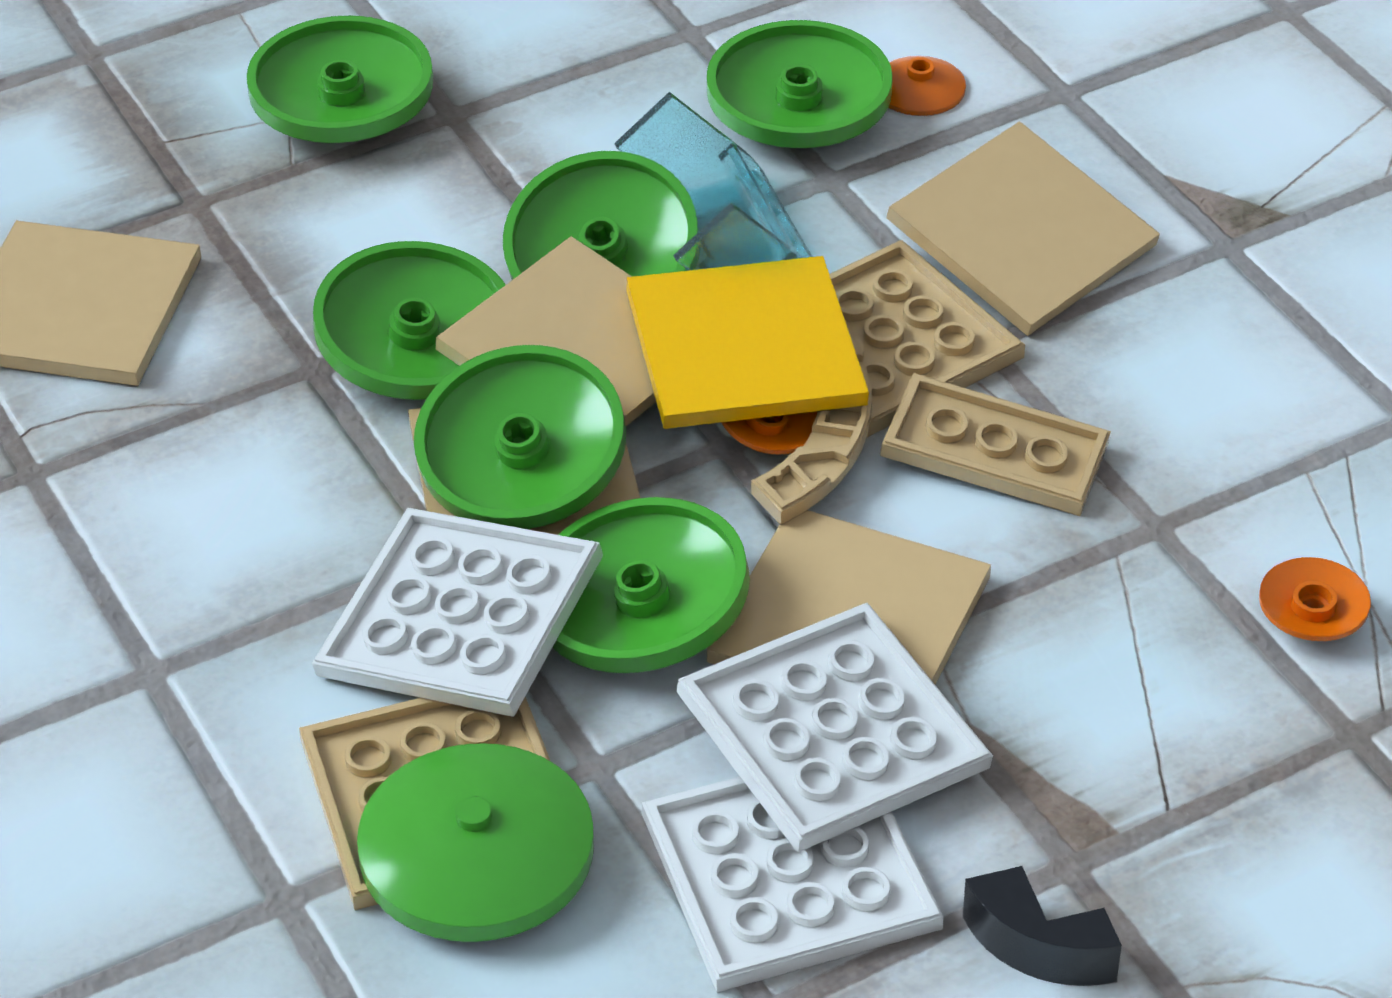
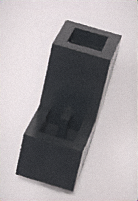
M1023 866L965 879L963 918L975 938L997 959L1026 975L1052 983L1091 986L1117 982L1122 944L1105 908L1047 921Z

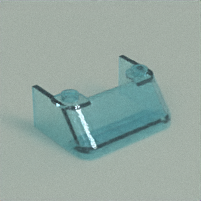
M668 92L614 143L621 152L640 155L662 165L680 180L689 193L695 207L699 232L673 255L676 262L687 270L813 257L758 163L744 149L671 92Z

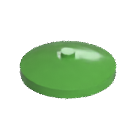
M353 15L317 18L296 24L277 33L255 52L250 60L246 75L251 106L262 121L273 129L293 138L321 143L354 142L388 133L416 116L427 103L433 89L431 57L426 46L417 36L407 29L386 20Z
M786 20L747 29L723 43L712 56L707 68V98L711 109L719 120L728 128L746 138L778 147L813 148L852 139L869 130L884 116L892 97V69L883 51L871 40L851 29L820 21Z
M595 151L575 155L559 161L539 173L523 188L513 202L503 231L504 258L512 280L571 236L632 277L693 270L700 243L695 207L689 193L680 180L665 167L651 159L621 151Z
M398 241L375 245L356 252L341 261L321 282L313 306L315 341L328 364L351 383L370 392L387 397L425 400L436 385L459 366L436 350V337L506 284L487 264L464 251L450 246L423 241Z
M517 345L492 350L476 356L455 368L436 385L427 397L417 418L414 432V449L421 476L426 487L440 505L457 517L523 529L537 528L555 523L578 512L592 502L608 486L616 474L626 445V425L622 405L614 386L607 376L591 362L577 354L543 345Z
M664 497L626 500L595 510L576 520L558 534L600 542L603 553L601 561L552 647L561 656L580 666L610 673H638L682 662L717 641L735 622L746 602L749 592L750 575L744 546L739 535L719 514L694 502Z
M480 743L457 745L427 753L405 764L391 774L373 793L364 808L358 827L357 846L360 869L367 889L377 904L392 918L412 930L431 937L450 941L479 942L501 939L525 932L542 924L563 909L577 894L589 873L594 853V831L588 802L582 790L564 770L544 757L527 750L501 744Z

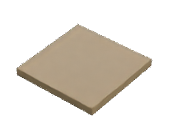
M1020 121L889 206L886 217L1027 336L1156 246L1160 236L1159 232Z
M16 220L0 248V367L139 386L202 258L200 244Z
M572 236L436 337V350L459 366L486 352L517 345L550 346L577 354L599 368L610 380L619 396L626 426L656 403L626 291L627 277L632 276Z
M899 240L829 274L847 328L860 346L863 353V362L866 366L868 377L871 379L872 410L867 437L890 426L913 373L966 388L1024 358L1025 344L903 240Z
M807 510L778 526L750 574L749 592L741 613L731 627L707 648V662L711 664L719 663L844 611L868 603L936 685L990 579L991 564Z
M526 697L523 699L514 717L425 698H417L299 728L301 743L354 910L378 905L363 880L358 855L357 836L360 819L366 804L377 788L391 774L405 764L427 753L465 744L487 743L512 746L530 751L550 761Z

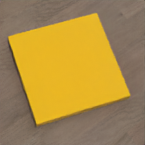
M823 256L627 277L626 291L664 429L868 405L869 391Z

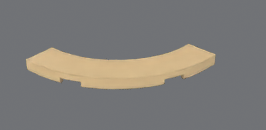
M850 331L849 334L869 391L868 405L818 411L812 426V433L804 446L797 447L783 462L767 473L751 480V494L780 525L810 509L839 485L856 462L867 438L872 410L871 379L868 377L860 346Z

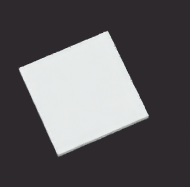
M407 508L313 660L312 665L316 676L514 717L603 557L600 542Z
M868 603L678 679V695L797 853L983 772L991 766L993 758L991 752Z
M741 777L642 802V816L717 993L943 929L942 912L892 812L797 853Z

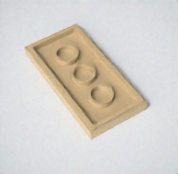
M913 373L882 442L880 456L1081 516L1108 446L1111 431Z

